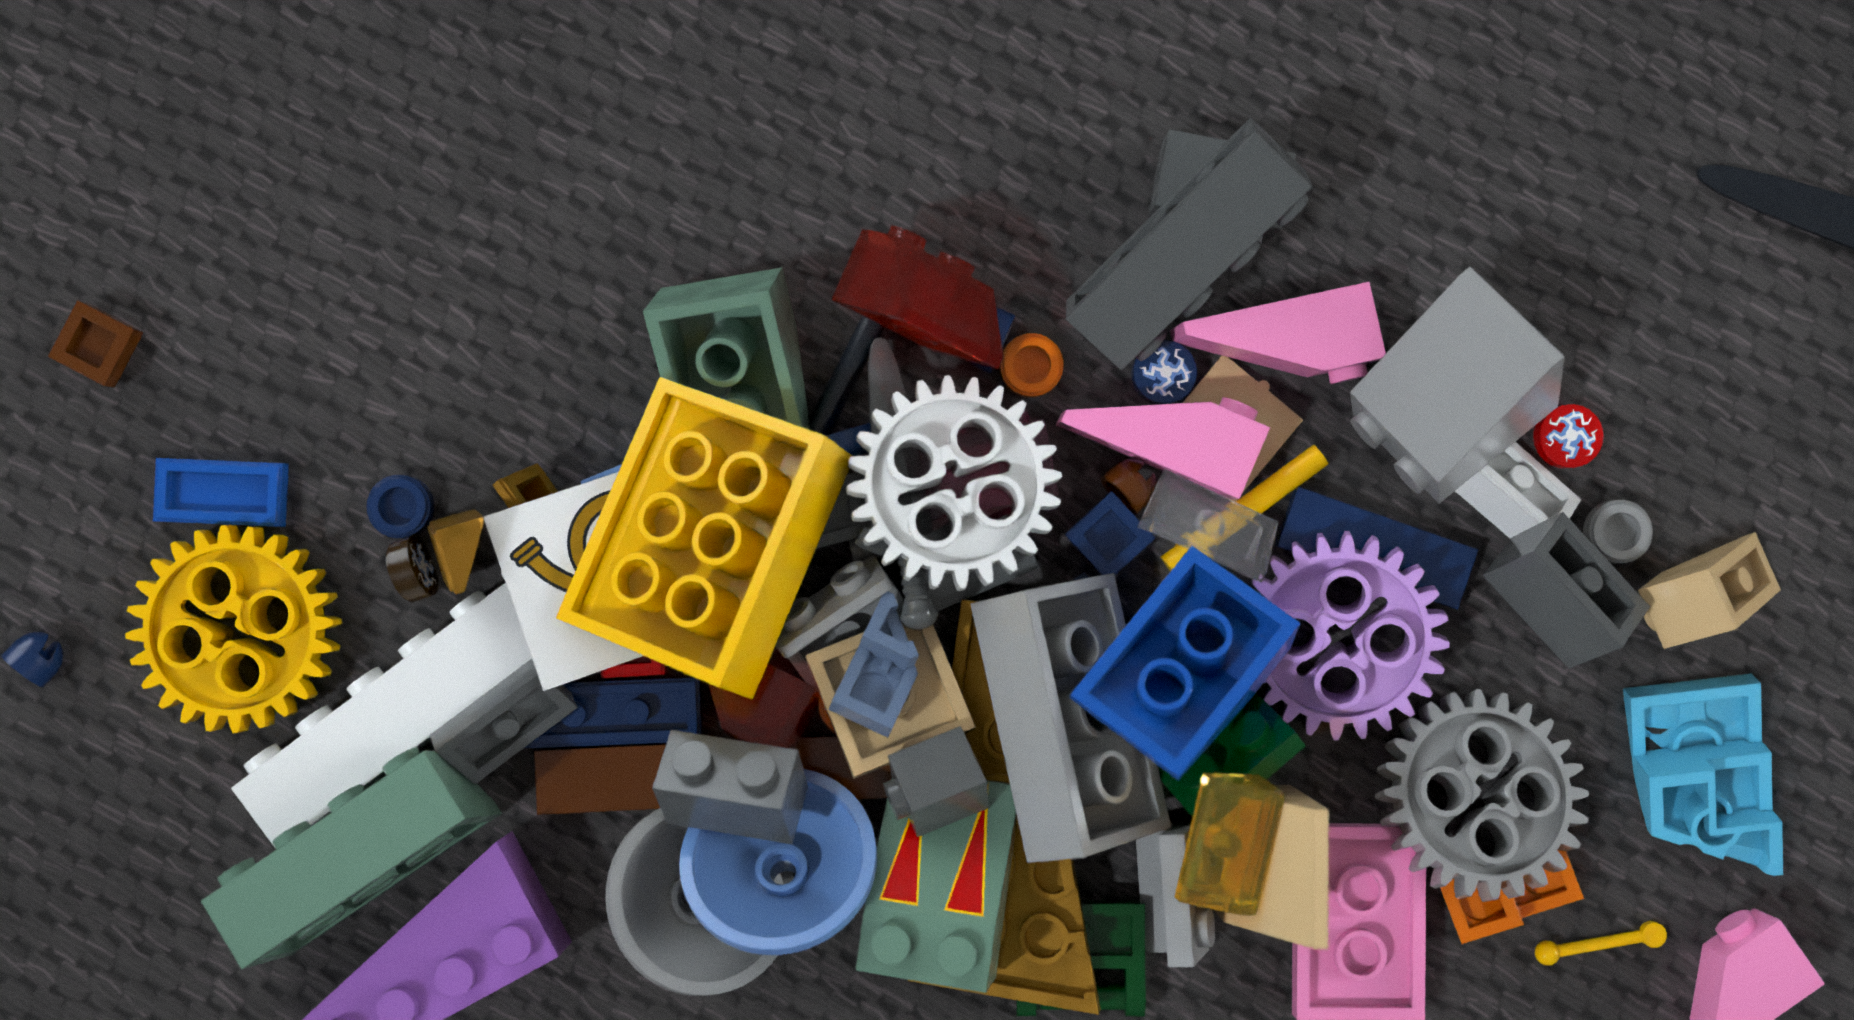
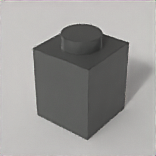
M961 726L887 755L892 780L883 783L887 799L897 820L908 816L917 837L989 808L987 781Z

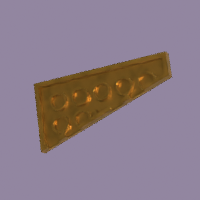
M962 600L952 671L975 724V729L965 733V736L985 779L1010 783L970 605L979 601ZM1017 819L997 973L987 993L914 980L908 981L1099 1015L1101 1009L1073 859L1027 863Z

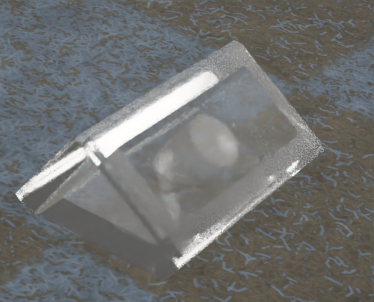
M1163 469L1138 524V528L1186 550L1194 546L1220 566L1262 583L1268 569L1278 521L1169 470Z

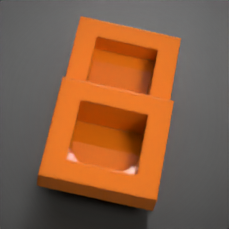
M1557 850L1567 864L1565 870L1552 873L1544 869L1548 884L1544 887L1532 889L1524 882L1525 895L1508 899L1501 889L1498 900L1482 902L1477 887L1471 897L1462 899L1455 897L1454 879L1446 886L1440 887L1461 944L1524 925L1522 920L1524 917L1584 899L1567 852Z

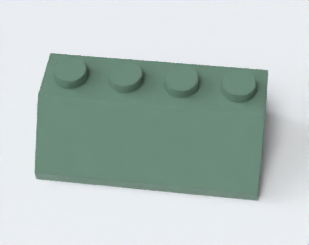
M414 747L387 762L382 767L386 776L368 789H365L363 784H359L332 799L327 804L331 813L313 826L308 821H304L281 833L272 841L276 850L258 863H256L254 858H249L226 870L217 878L221 887L201 900L241 969L291 956L500 816L502 812L494 800L477 783H472L435 751H423L420 753L418 748Z

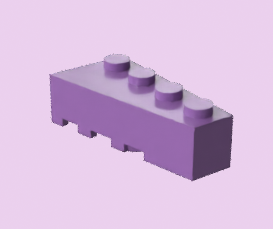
M513 831L496 841L302 1020H443L559 957L572 941Z

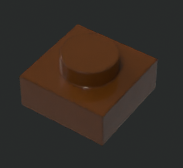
M77 300L48 357L103 386L115 388L144 332L89 303Z

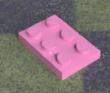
M1329 823L1328 949H1312L1292 943V1015L1296 1020H1425L1426 868L1411 872L1408 869L1411 860L1416 854L1412 847L1397 851L1392 849V844L1403 834L1399 826Z

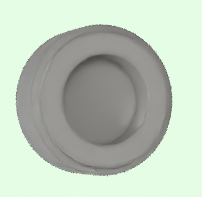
M1611 500L1600 503L1589 512L1583 525V534L1610 563H1628L1638 559L1646 552L1652 540L1653 528L1648 514L1642 507L1627 500Z

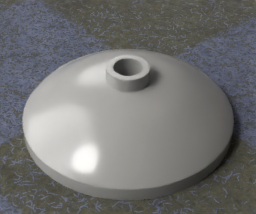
M661 808L641 819L628 832L617 848L610 865L606 883V911L615 941L625 958L640 974L666 990L690 996H708L729 992L742 987L762 974L778 955L753 954L731 947L709 933L693 912H688L682 907L680 896L683 888L680 879L679 861L683 839L688 827L668 824ZM784 871L779 873L774 882L777 884L791 882L794 878L793 872Z

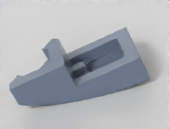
M889 591L882 595L829 707L830 711L887 738L918 675L915 664L919 657L913 640H908L897 613L898 603L895 595Z

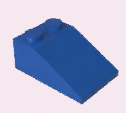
M1191 546L1070 694V699L1175 779L1179 780L1254 696L1290 650L1300 622L1197 548Z

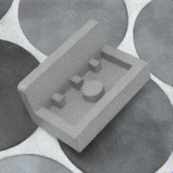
M874 554L863 562L854 561L843 566L833 575L830 584L809 598L800 597L795 599L776 642V647L784 658H788L812 692L817 689V686L806 661L807 654L863 633L882 595L887 591L895 595L898 603L897 613L899 618L902 614L904 598Z
M1197 822L1171 823V828L1136 840L1140 902L1145 903V950L1149 953H1167L1168 967H1195L1209 951V947H1213L1215 940L1214 913L1211 907H1206L1204 883L1209 880L1210 853L1207 842H1201V829Z

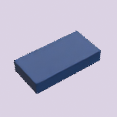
M156 458L153 521L286 527L289 464Z

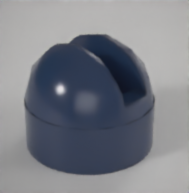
M32 632L15 640L1 657L23 677L44 688L57 674L63 663L64 653L58 641L53 642L43 651L42 648L48 639V634Z

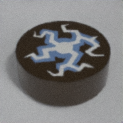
M412 535L390 543L386 551V565L390 579L400 596L414 603L435 595L439 587L438 576L429 550L419 537Z

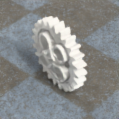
M946 375L943 378L939 394L933 395L927 384L920 380L915 387V402L910 403L898 391L892 395L891 401L896 413L893 417L878 409L872 412L871 419L880 431L878 435L870 432H859L856 441L870 454L869 456L850 457L848 467L855 472L865 475L864 480L855 481L847 485L846 490L847 495L865 498L866 504L852 512L851 517L855 522L872 520L874 527L863 540L866 546L876 544L882 540L889 546L884 553L881 564L886 566L900 556L907 560L904 570L905 580L909 581L921 567L929 570L928 581L930 589L935 590L938 587L944 573H951L957 591H963L968 582L969 572L975 571L978 579L984 586L990 585L993 582L992 564L997 563L1002 570L1010 575L1018 569L1012 550L1015 549L1029 557L1038 551L1035 543L1028 536L1029 531L1045 535L1051 531L1053 526L1039 515V511L1056 509L1060 505V499L1044 492V486L1058 482L1062 478V474L1053 469H1043L1042 465L1043 461L1054 454L1056 447L1055 445L1036 446L1033 439L1044 427V423L1038 421L1023 426L1019 421L1026 407V403L1023 400L1008 410L1000 406L1003 398V387L998 386L985 399L979 397L978 378L972 377L964 393H956L951 376ZM969 427L981 429L990 440L991 449L989 454L977 458L966 455L958 446L957 433ZM909 447L922 451L929 460V472L920 478L912 479L903 476L898 472L894 464V456L898 451ZM1000 461H1004L1009 465V470L1005 473L990 475L969 482L961 492V498L956 499L955 493L951 489H946L906 506L898 502V497L901 494L937 486L944 478L946 469H952L955 477H964ZM989 488H996L1005 492L1012 504L1010 517L1005 520H994L983 514L978 500L980 492ZM932 508L943 512L950 521L951 531L949 537L936 542L926 540L916 528L915 520L918 513Z

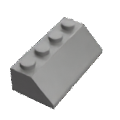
M1114 573L1025 590L971 603L1027 863L1083 858L1171 828L1157 764L1070 699V694L1126 627Z

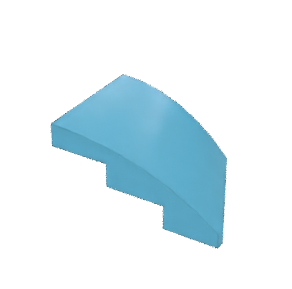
M1751 673L1623 688L1634 778L1644 820L1650 835L1678 845H1694L1703 853L1720 859L1728 856L1755 865L1764 873L1772 876L1783 875L1782 821L1773 811L1772 752L1762 742L1760 681ZM1645 727L1662 728L1667 730L1661 734H1653L1650 731H1648ZM1645 737H1649L1662 749L1646 751Z

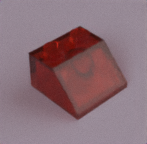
M891 225L888 234L862 229L831 300L928 350L999 369L1003 359V350L994 289L971 277L975 267L947 253L940 252L938 258L925 252L923 249L927 241L904 228Z

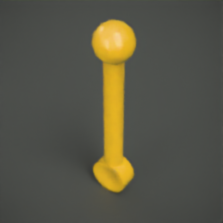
M1647 921L1636 931L1558 945L1550 940H1543L1535 947L1534 955L1540 964L1551 966L1557 963L1560 957L1643 943L1651 948H1658L1665 943L1667 932L1661 924Z

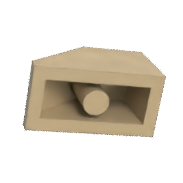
M1755 532L1661 572L1638 589L1640 596L1650 606L1643 617L1647 625L1657 632L1665 649L1736 630L1781 589Z

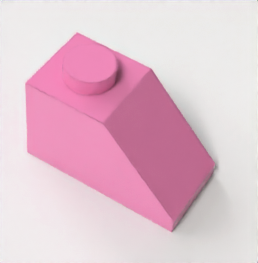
M1755 908L1751 911L1740 910L1722 919L1715 928L1717 935L1702 945L1690 1020H1774L1825 983L1780 919Z

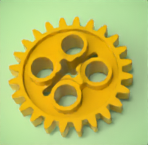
M221 525L218 539L211 530L194 531L195 548L186 541L172 542L170 546L175 562L165 558L152 559L150 564L160 578L158 581H137L135 585L142 593L149 597L147 604L132 605L127 608V612L143 619V628L131 630L125 633V637L132 641L144 642L145 650L130 659L131 665L150 664L153 672L145 678L141 686L143 689L162 685L166 688L158 705L161 709L184 703L180 722L186 724L197 721L205 713L204 723L206 731L212 732L222 729L228 719L232 733H240L249 730L251 717L259 729L274 725V709L283 717L296 714L298 708L293 694L305 700L315 698L318 695L315 686L308 678L310 676L326 677L331 675L332 670L319 658L321 653L340 650L341 645L325 638V629L341 625L342 618L324 615L323 607L332 603L338 596L336 592L318 593L315 588L327 574L325 569L309 571L302 569L310 554L307 549H296L285 555L288 537L285 535H273L264 544V530L261 527H247L241 538L237 525ZM220 569L227 574L231 585L229 595L223 602L217 600L211 592L212 577ZM276 597L281 599L288 609L287 623L280 631L272 627L267 618L268 605ZM190 600L197 608L217 619L237 617L235 627L238 630L259 639L271 640L281 645L285 649L284 655L279 657L272 649L252 638L231 640L234 631L230 627L213 619L199 617L188 612L185 608V603ZM189 627L195 629L201 637L202 647L195 659L188 656L183 649L182 639ZM245 655L252 657L259 666V678L253 688L243 683L239 676L238 668L240 661Z

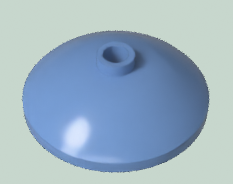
M804 769L808 789L793 844L688 827L683 839L679 861L682 888L693 914L704 928L718 940L731 947L753 954H790L809 949L830 939L841 931L859 912L871 891L877 868L876 840L872 824L861 803L847 788L834 779L821 773ZM791 871L795 873L793 880L787 884H777L774 882L776 876L781 872Z

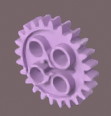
M1344 531L1339 548L1331 549L1324 534L1317 533L1316 552L1310 554L1297 541L1292 542V552L1295 561L1289 565L1274 555L1271 556L1269 560L1276 575L1274 579L1270 580L1263 576L1254 575L1252 584L1263 597L1291 617L1306 620L1310 623L1314 631L1307 643L1302 646L1291 647L1265 680L1264 683L1267 682L1269 686L1261 698L1269 706L1283 700L1285 704L1282 709L1281 718L1287 724L1299 713L1305 715V729L1308 735H1312L1317 730L1321 721L1329 722L1333 740H1339L1344 724L1353 723L1360 739H1365L1367 735V720L1376 718L1386 731L1391 730L1392 723L1389 711L1395 707L1405 715L1412 717L1415 713L1408 696L1414 692L1430 698L1433 694L1429 685L1422 678L1423 674H1443L1445 670L1442 663L1432 657L1430 652L1449 648L1450 645L1446 636L1431 631V628L1440 626L1448 621L1447 614L1444 610L1426 609V606L1440 595L1434 585L1415 588V585L1420 581L1425 572L1419 564H1415L1401 571L1399 567L1404 553L1399 547H1395L1384 558L1378 556L1379 540L1373 535L1366 541L1362 550L1355 549L1350 531ZM1338 577H1354L1362 584L1360 596L1350 605L1341 606L1334 604L1326 596L1328 586ZM1378 597L1387 599V603L1382 609L1371 613L1352 628L1353 644L1346 647L1340 641L1335 642L1318 658L1309 671L1304 674L1297 672V666L1301 662L1314 657L1330 644L1332 640L1328 629L1331 626L1337 624L1343 630L1348 629L1358 621L1357 619L1366 612L1375 599ZM1393 624L1405 630L1403 643L1392 652L1377 651L1370 645L1372 634L1382 625ZM1343 666L1355 672V683L1349 690L1343 693L1328 692L1321 685L1322 676L1333 667Z

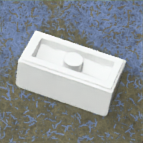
M1516 442L1455 490L1510 539L1561 512H1564L1570 519L1581 501L1575 493Z

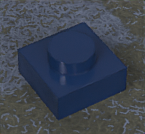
M1113 491L1104 496L1063 534L1100 575L1111 573L1116 575L1155 539Z

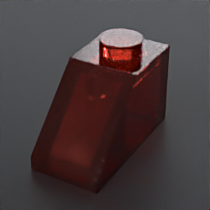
M770 664L766 666L753 700L708 683L721 728L733 740L795 749L819 702V692L816 687Z

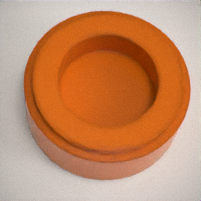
M1036 333L1023 334L1014 338L1005 347L1000 359V374L1005 385L1013 393L1026 398L1040 397L1050 392L1059 382L1063 373V357L1058 346L1048 337Z

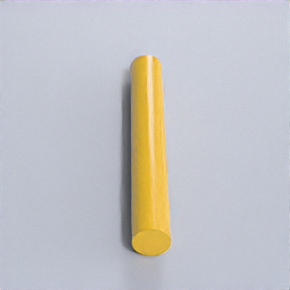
M1315 445L1310 446L1160 556L1162 561L1171 572L1191 546H1194L1206 555L1328 465L1326 458Z

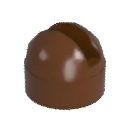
M1132 458L1115 464L1101 477V483L1108 493L1113 491L1124 505L1136 515L1155 495L1157 480L1154 472L1144 479L1138 471L1145 462Z

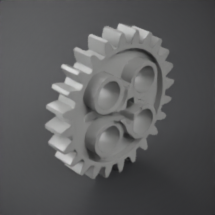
M1476 689L1466 694L1464 702L1461 701L1456 692H1453L1440 699V708L1433 702L1418 708L1421 722L1410 717L1398 725L1407 740L1394 738L1384 746L1397 759V762H1388L1377 767V773L1391 780L1392 787L1376 793L1375 799L1392 803L1395 811L1380 820L1381 826H1399L1403 833L1392 844V849L1397 851L1412 847L1416 854L1411 860L1408 869L1411 872H1415L1428 866L1433 867L1430 886L1434 889L1444 887L1454 879L1455 897L1459 899L1471 897L1476 887L1482 902H1489L1499 899L1501 889L1508 899L1525 895L1524 882L1532 889L1547 885L1548 881L1544 869L1554 873L1565 870L1567 867L1564 858L1557 850L1571 851L1578 849L1581 845L1577 838L1567 831L1568 827H1576L1588 823V817L1572 809V802L1588 797L1589 791L1571 786L1569 778L1578 774L1584 768L1582 764L1578 763L1564 764L1561 755L1572 744L1570 740H1561L1552 744L1547 736L1552 730L1554 721L1550 718L1536 725L1531 724L1529 721L1532 714V704L1528 702L1509 712L1508 694L1503 692L1494 696L1488 705L1482 690ZM1470 735L1477 736L1485 744L1488 752L1485 764L1479 763L1470 754L1468 748ZM1511 753L1515 754L1518 758L1516 766L1508 774L1500 778L1483 795L1482 800L1486 805L1469 811L1457 825L1453 836H1447L1445 834L1447 824L1479 797L1481 789L1478 784L1495 778L1507 764ZM1430 779L1440 783L1446 790L1448 800L1444 810L1435 807L1428 798L1427 784ZM1519 780L1528 784L1534 792L1535 805L1532 810L1523 806L1518 799L1516 790ZM1479 825L1487 828L1494 837L1495 850L1491 857L1484 854L1477 846L1475 835Z

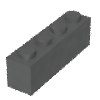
M1249 118L1066 300V320L1120 370L1126 367L1135 357L1139 361L1147 359L1162 344L1166 337V333L1163 330L1180 314L1189 317L1200 309L1213 291L1210 285L1227 268L1231 272L1241 269L1258 251L1260 243L1257 240L1275 222L1279 226H1284L1304 208L1308 201V196L1305 193L1312 188L1306 171L1252 118Z

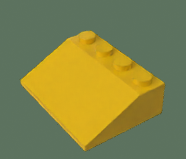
M659 377L556 615V619L719 688L753 700L850 469L848 467L849 459L854 456L825 435Z

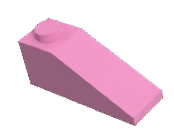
M1370 282L1185 321L1170 330L1172 341L1183 346L1307 378L1328 373L1330 384L1365 377L1368 373L1366 364L1378 361L1386 354Z
M1222 397L1219 405L1213 402L1071 409L1062 412L1056 424L1061 428L1128 457L1141 460L1149 466L1229 500L1240 499L1270 427L1255 421L1258 414L1257 410L1226 397Z

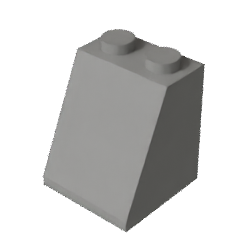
M1469 267L1457 277L1350 391L1354 415L1350 422L1358 435L1370 447L1376 449L1379 445H1382L1397 460L1393 464L1394 469L1411 490L1417 494L1426 490L1440 504L1558 407L1565 356L1482 277Z

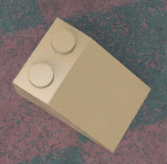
M1259 785L1205 831L1206 839H1215V865H1210L1209 880L1204 882L1206 904H1215V912L1224 923L1312 949H1328L1329 809L1292 785Z

